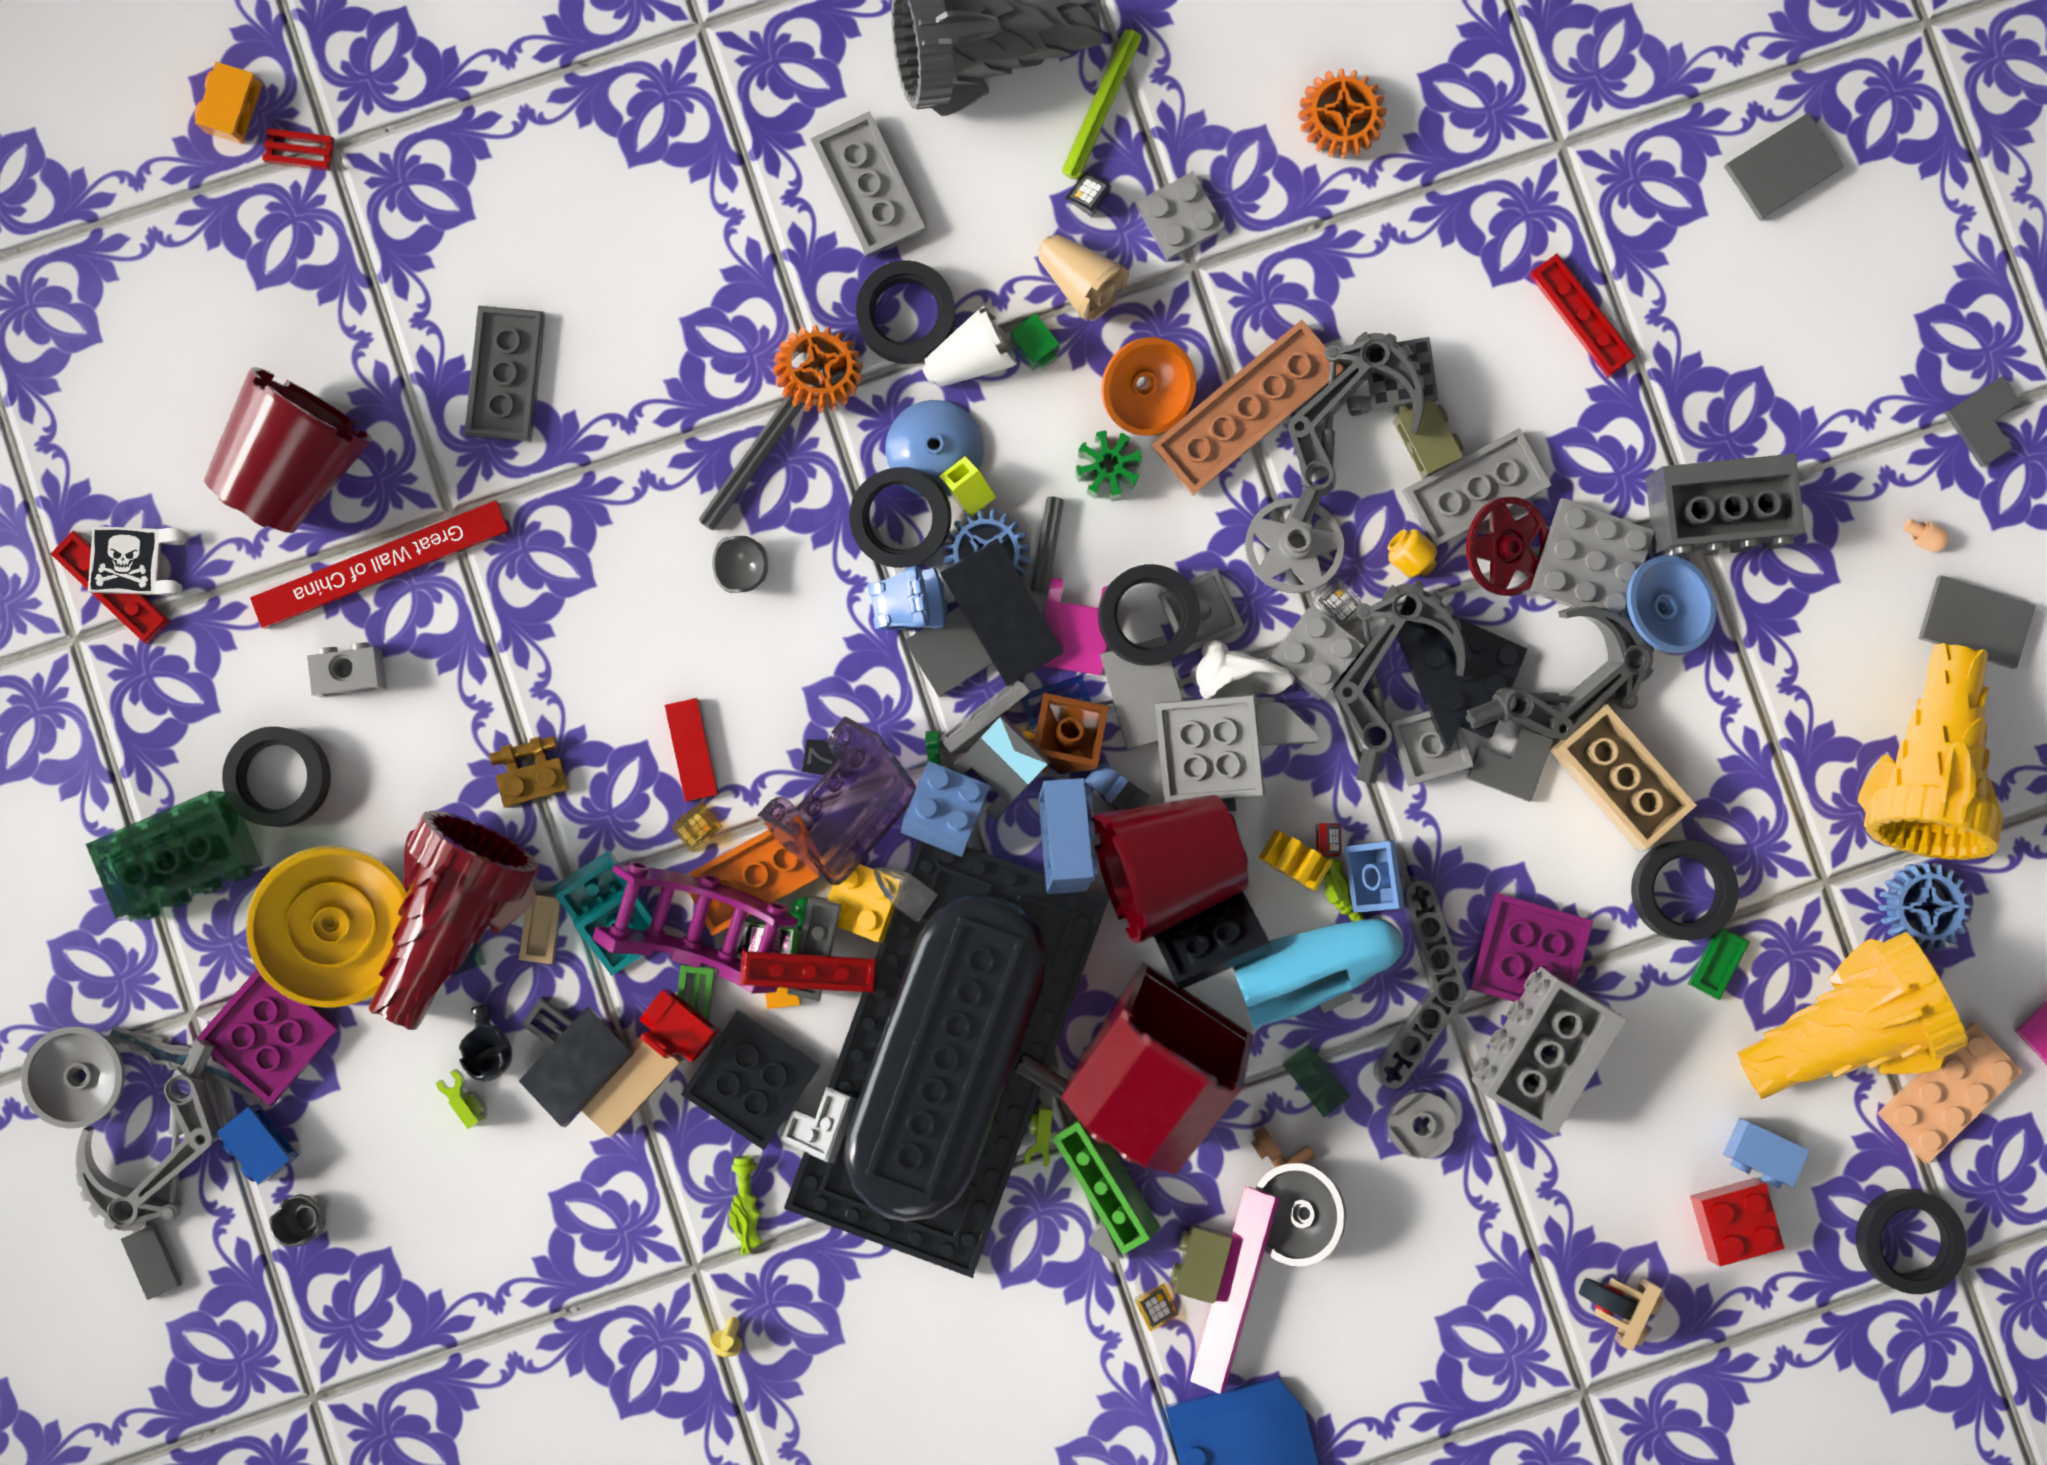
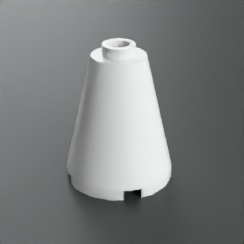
M986 305L976 311L924 359L926 365L922 367V370L931 385L936 383L939 387H944L1017 365V362L1014 360L1016 359L1015 353L1005 332L996 323H991L996 317Z

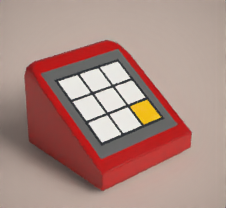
M1319 823L1316 825V851L1322 854L1323 857L1342 855L1341 825L1339 823Z

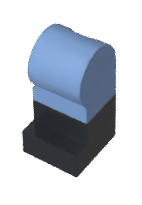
M1101 760L1098 763V768L1092 770L1084 780L1088 786L1100 794L1101 798L1117 810L1143 806L1150 797L1148 793L1138 788Z

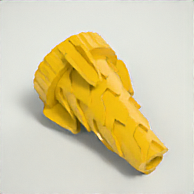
M1946 643L1934 646L1928 666L1924 697L1917 700L1916 710L1913 711L1908 723L1906 738L1901 742L1898 750L1896 764L1890 755L1881 756L1858 795V803L1866 812L1864 827L1875 841L1910 854L1949 860L1985 858L1997 852L2000 833L2002 832L2003 815L1992 782L1987 777L1990 752L1989 749L1985 748L1987 724L1985 723L1986 718L1984 716L1989 687L1984 686L1988 652L1985 649L1975 651L1966 646L1947 645Z
M1905 932L1885 942L1874 939L1864 941L1829 976V980L1835 989L1816 997L1818 1003L1796 1012L1785 1024L1763 1033L1765 1039L1737 1052V1055L1752 1087L1762 1100L1798 1083L1814 1081L1832 1074L1837 1078L1865 1065H1868L1869 1069L1876 1067L1880 1075L1915 1074L1935 1071L1941 1068L1945 1056L1967 1047L1968 1039L1960 1018L1936 972L1915 940Z

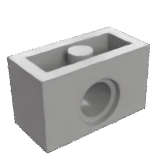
M369 642L351 644V650L338 651V647L317 649L318 654L307 656L311 695L322 698L386 689L382 650L371 647ZM350 660L353 665V671L348 677L343 678L340 672L341 666L344 662Z

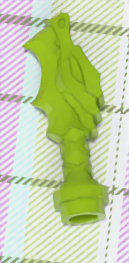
M1326 857V859L1333 862L1324 877L1325 896L1328 898L1329 903L1334 904L1335 909L1340 910L1342 915H1349L1352 922L1365 920L1362 912L1353 913L1349 881L1344 876L1342 870L1344 862L1333 860V857Z
M748 1155L734 1157V1163L731 1164L732 1171L738 1174L739 1186L738 1194L733 1196L734 1201L731 1202L729 1225L732 1227L737 1239L741 1242V1255L753 1253L752 1250L764 1242L758 1237L756 1232L757 1222L762 1212L756 1208L757 1197L751 1193L750 1185L751 1174L757 1170V1163L754 1162V1156Z

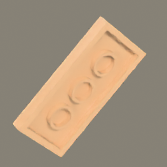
M1970 1022L1964 1028L1968 1039L1967 1047L1945 1056L1941 1068L1935 1071L1918 1073L1877 1113L1924 1163L1929 1164L2023 1072L1975 1022Z

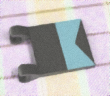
M1001 715L950 770L966 775L973 768L999 794L985 810L992 819H996L1050 761L1004 715Z

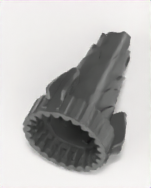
M892 0L891 22L894 53L905 98L912 108H916V110L932 108L940 116H948L958 112L981 97L988 95L989 87L984 82L986 77L1013 74L1012 69L1038 66L1045 59L1071 56L1070 51L1101 45L1103 41L1096 0Z

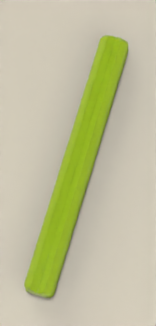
M1126 29L1062 168V173L1070 179L1080 178L1142 40L1141 34L1133 29Z

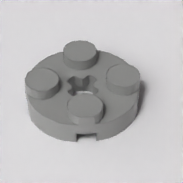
M1426 1091L1410 1092L1400 1097L1392 1106L1386 1119L1391 1141L1402 1153L1411 1157L1424 1159L1437 1157L1448 1149L1454 1138L1455 1116L1451 1107L1441 1097ZM1417 1117L1421 1119L1427 1117L1430 1122L1426 1125L1429 1130L1426 1133L1420 1130L1415 1133L1413 1127L1416 1125L1414 1120Z

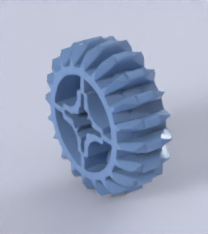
M980 509L977 512L978 520L973 521L971 515H964L967 522L965 527L958 520L954 522L955 528L959 531L958 534L948 531L947 538L954 543H944L942 545L944 551L952 552V555L942 557L944 564H954L959 561V550L964 539L970 544L974 552L979 549L978 546L981 548L996 538L1002 547L1009 539L1014 549L1012 564L1020 576H1026L1027 571L1020 567L1019 564H1030L1031 558L1021 555V553L1030 551L1031 547L1030 544H1019V542L1027 537V534L1023 531L1015 535L1014 532L1018 529L1019 522L1014 521L1008 527L1006 525L1009 518L1008 514L1004 513L1000 521L995 520L996 510L991 509L989 519H984L983 510ZM988 528L1001 533L995 535L992 539L983 540L972 532Z
M1919 862L1917 867L1914 864H1907L1905 872L1902 870L1893 872L1896 881L1887 880L1885 882L1890 892H1881L1879 894L1883 899H1887L1886 904L1879 905L1878 907L1880 911H1887L1888 915L1883 917L1881 922L1883 924H1892L1887 933L1890 936L1908 933L1924 952H1931L1934 947L1937 950H1943L1946 948V942L1951 944L1958 942L1955 933L1964 934L1967 932L1961 925V922H1970L1972 920L1969 915L1964 914L1965 909L1973 907L1972 903L1964 902V898L1971 892L1959 889L1964 880L1961 878L1952 879L1954 871L1951 869L1942 871V865L1938 863H1933L1929 866L1928 862ZM1932 882L1942 890L1946 901L1939 899L1936 887H1932ZM1916 883V887H1913V896L1904 902L1906 893ZM1922 903L1937 905L1936 908H1929L1928 911L1913 908L1914 906H1922ZM1904 912L1913 916L1915 926H1918L1919 932L1908 923ZM1947 912L1943 923L1936 930H1934V927L1938 926L1937 922L1939 916L1942 913Z

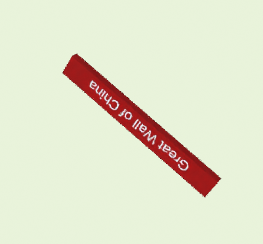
M495 500L252 596L250 600L261 628L267 629L509 533L510 530L500 504Z

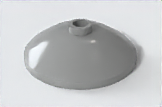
M78 1026L60 1028L40 1038L28 1052L21 1072L22 1091L31 1110L45 1122L61 1128H80L104 1118L117 1104L122 1094L125 1080L123 1061L115 1045L103 1034L90 1028ZM81 1069L86 1073L84 1081H81L78 1077V1072Z

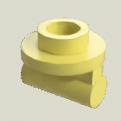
M728 1318L724 1330H718L711 1334L709 1345L717 1355L730 1357L736 1356L741 1352L743 1343L736 1336L740 1325L738 1318Z

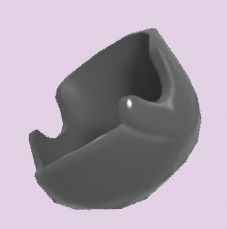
M297 1194L282 1200L276 1213L271 1215L269 1219L272 1237L280 1245L287 1247L304 1246L313 1242L320 1236L326 1223V1213L323 1205L315 1197L305 1194Z

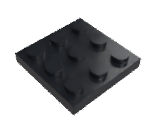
M1244 892L1153 937L1179 990L1272 951L1271 943Z
M737 1010L681 1095L762 1150H765L821 1065L740 1010Z

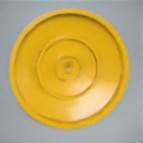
M327 845L297 852L278 863L268 872L256 888L251 899L247 914L246 935L252 960L262 977L275 990L301 1004L315 1007H341L363 1001L375 995L383 977L379 976V973L393 947L392 936L401 918L398 915V911L407 891L397 875L385 863L362 850L346 846Z

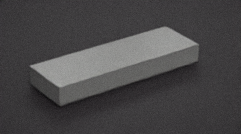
M1020 680L1004 687L943 734L940 740L952 753L1030 693V691Z

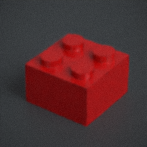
M1751 1178L1690 1195L1708 1261L1721 1267L1785 1249L1765 1182Z

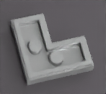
M826 1087L816 1117L797 1109L791 1110L781 1141L825 1162L835 1163L857 1099L836 1089Z

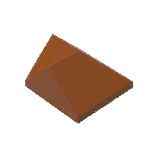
M1044 693L1034 746L1050 761L1047 766L1059 774L1097 769L1109 706Z

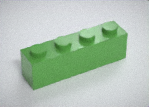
M1079 1119L1062 1128L1052 1139L1122 1254L1150 1240L1161 1226L1112 1146L1108 1143L1102 1144L1096 1141Z

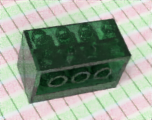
M208 791L85 844L115 919H129L130 922L141 919L142 922L159 917L162 915L161 909L171 906L175 909L193 902L191 896L204 893V895L215 893L224 888L222 883L232 880L239 882L255 875L254 869L263 866L244 818L232 808L225 792Z

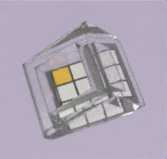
M1338 577L1313 598L1314 602L1340 627H1343L1356 615V607L1362 603L1359 595Z

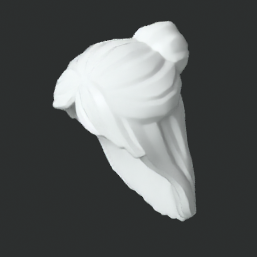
M1218 640L1207 641L1203 645L1201 652L1203 658L1198 664L1196 671L1199 691L1204 699L1252 694H1278L1292 685L1295 678L1285 667L1278 666L1264 659L1252 657L1241 651H1229L1227 645Z

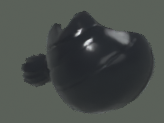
M482 1004L471 1008L475 1028L459 1044L462 1059H459L461 1067L471 1078L482 1082H489L499 1078L508 1070L512 1061V1047L506 1035L497 1026L491 1025L488 1004Z

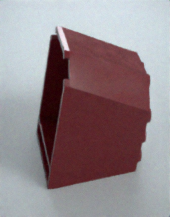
M1142 962L1075 1064L1061 1098L1083 1126L1090 1131L1091 1136L1096 1141L1102 1144H1110L1119 1150V1154L1126 1161L1133 1164L1139 1163L1145 1168L1177 1174L1243 1089L1254 1035L1185 989L1179 990L1176 983Z

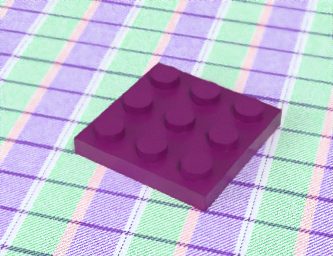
M1494 893L1468 989L1513 1002L1519 1001L1526 990L1524 985L1527 978L1532 972H1537L1540 966L1571 985L1576 986L1593 921Z
M256 969L197 1038L202 1041L211 1042L210 1044L215 1046L211 1056L267 1105L272 1106L340 1028L315 1006L301 1004L279 993Z

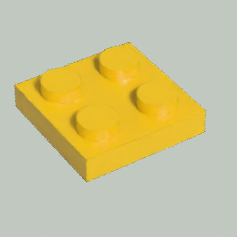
M842 858L828 896L829 900L843 903L837 927L883 943L905 880Z

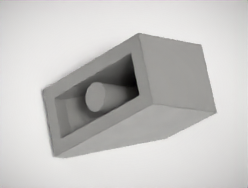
M1275 697L1256 698L1260 745L1313 744L1319 742L1318 734L1287 705L1275 703Z

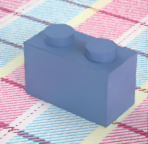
M1739 1118L1722 1155L1733 1159L1731 1166L1747 1174H1750L1751 1170L1754 1169L1763 1174L1762 1181L1780 1189L1782 1183L1794 1188L1810 1150Z

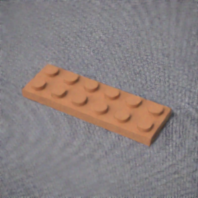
M1300 320L1151 444L1152 449L1190 494L1194 496L1329 383L1330 363L1325 357V350L1327 348L1306 323ZM1340 363L1336 364V377L1344 370Z

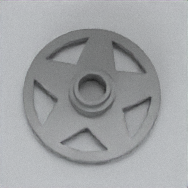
M1285 498L1266 505L1255 515L1246 534V556L1254 573L1268 586L1286 593H1307L1325 585L1337 572L1344 554L1343 534L1335 518L1320 505H1318L1315 513L1326 521L1332 531L1312 529L1311 522L1308 525L1292 518L1291 516L1300 498ZM1292 506L1284 523L1263 519L1276 509ZM1254 535L1270 549L1261 565L1258 564L1253 550ZM1336 550L1332 566L1322 577L1317 557ZM1291 569L1304 585H1289L1273 578Z

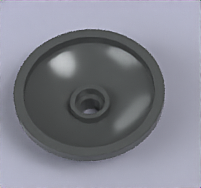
M1290 1163L1278 1166L1260 1180L1255 1189L1280 1197L1265 1251L1277 1261L1291 1266L1312 1265L1324 1260L1333 1253L1343 1237L1346 1226L1345 1203L1335 1182L1322 1170L1304 1163ZM1305 1207L1310 1210L1309 1219L1304 1217L1303 1211Z

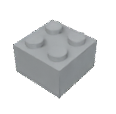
M1311 605L1267 660L1287 668L1295 677L1294 682L1319 701L1325 697L1363 649L1364 645L1314 605Z

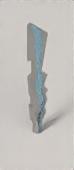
M117 1026L112 1028L109 1035L110 1039L129 1046L135 1055L147 1056L154 1065H166L169 1071L175 1070L178 1066H183L191 1050V1047L184 1045L167 1044L164 1042L166 1038L139 1031H128ZM210 1055L202 1075L207 1074L254 1103L262 1100L222 1064L214 1062L213 1056Z

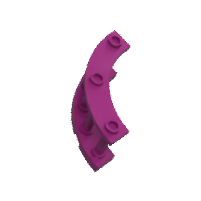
M635 861L630 862L629 865H614L613 872L625 879L627 885L616 922L612 923L611 927H596L593 935L594 941L612 954L652 956V952L655 950L670 953L672 961L700 968L702 963L719 969L718 976L740 986L751 994L775 993L778 987L739 985L741 959L738 958L736 949L747 914L750 913L766 922L757 952H771L779 926L798 925L799 919L788 913L786 906L775 902L769 903L741 890L721 884L720 879L710 875H702L700 878L675 871L650 868L646 864ZM640 886L661 887L650 926L646 927L645 930L629 928ZM675 889L699 895L687 936H683V938L667 935L663 931ZM712 899L735 907L724 946L719 948V950L702 944L700 940Z

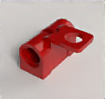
M662 989L639 1020L651 1030L640 1036L642 1041L665 1059L674 1057L679 1053L690 1063H693L704 1052L720 1031L671 989Z

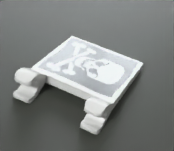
M93 526L88 592L180 597L183 590L181 584L174 580L158 581L161 543L185 545L186 533L178 528L147 529Z

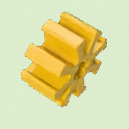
M1278 829L1274 830L1258 859L1267 863L1271 868L1287 875L1291 880L1302 884L1312 891L1317 890L1333 863L1316 850L1306 847L1301 841L1289 837Z

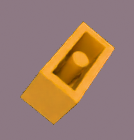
M215 62L213 71L207 74L205 80L206 91L203 100L197 104L195 109V124L207 134L243 145L263 83L251 72Z

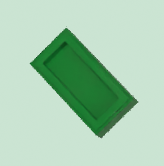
M1723 927L1712 935L1687 984L1716 1000H1720L1750 941Z

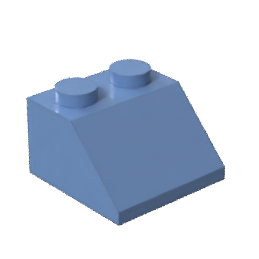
M1396 840L1345 846L1353 913L1404 908L1405 901Z

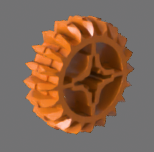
M1342 68L1339 69L1335 78L1329 70L1324 76L1325 81L1320 77H1316L1313 82L1314 87L1308 86L1304 92L1306 97L1300 100L1299 106L1303 110L1299 111L1298 119L1305 121L1301 124L1300 130L1301 132H1310L1306 139L1308 143H1312L1315 140L1318 141L1317 152L1322 151L1324 146L1329 148V158L1333 157L1336 150H1339L1341 158L1344 159L1347 157L1349 149L1356 157L1360 154V147L1369 150L1372 146L1371 140L1378 141L1381 135L1378 130L1385 127L1386 122L1382 117L1386 116L1387 108L1380 106L1385 98L1384 95L1374 96L1379 87L1378 84L1370 87L1367 86L1368 75L1364 76L1360 81L1356 79V70L1351 72L1350 77H1346L1345 71ZM1336 92L1337 96L1334 103L1325 104L1324 108H1317L1318 102L1323 97ZM1349 94L1357 97L1362 103L1354 102ZM1340 104L1341 110H1343L1344 115H1348L1345 122L1342 118L1341 113L1338 112ZM1360 120H1368L1367 126L1363 130L1348 136L1351 124L1359 123ZM1322 124L1332 126L1336 134L1328 131Z
M815 324L812 327L811 333L802 327L799 330V336L791 332L788 335V342L782 341L780 343V352H777L774 358L776 365H774L773 374L778 376L776 379L777 387H785L782 393L784 398L794 396L792 402L794 407L803 402L805 403L806 412L810 411L811 406H817L818 412L822 413L825 405L834 411L837 408V402L845 405L848 403V396L853 397L856 394V386L860 385L862 379L859 373L862 372L863 365L861 362H858L860 357L859 351H851L853 347L852 340L842 342V331L833 336L831 335L830 326L824 332H819V328ZM804 352L806 355L805 362L801 363L798 368L793 369L792 361ZM813 365L814 367H819V370L823 369V373L822 371H817V368L814 370L812 368ZM843 369L844 377L836 385L831 386V376L835 375L837 370Z

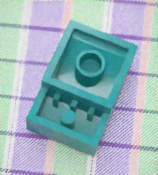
M608 850L555 884L553 889L554 896L573 920L577 931L612 976L643 955L612 954L593 940L596 927H611V924L616 922L627 885L625 879L613 872L614 865L620 864L611 851ZM638 893L628 927L645 930L646 927L650 926L653 914Z

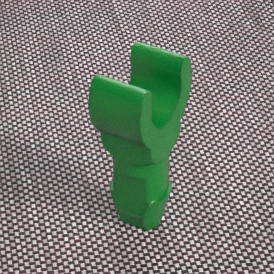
M926 731L927 763L930 761L941 766L939 731Z

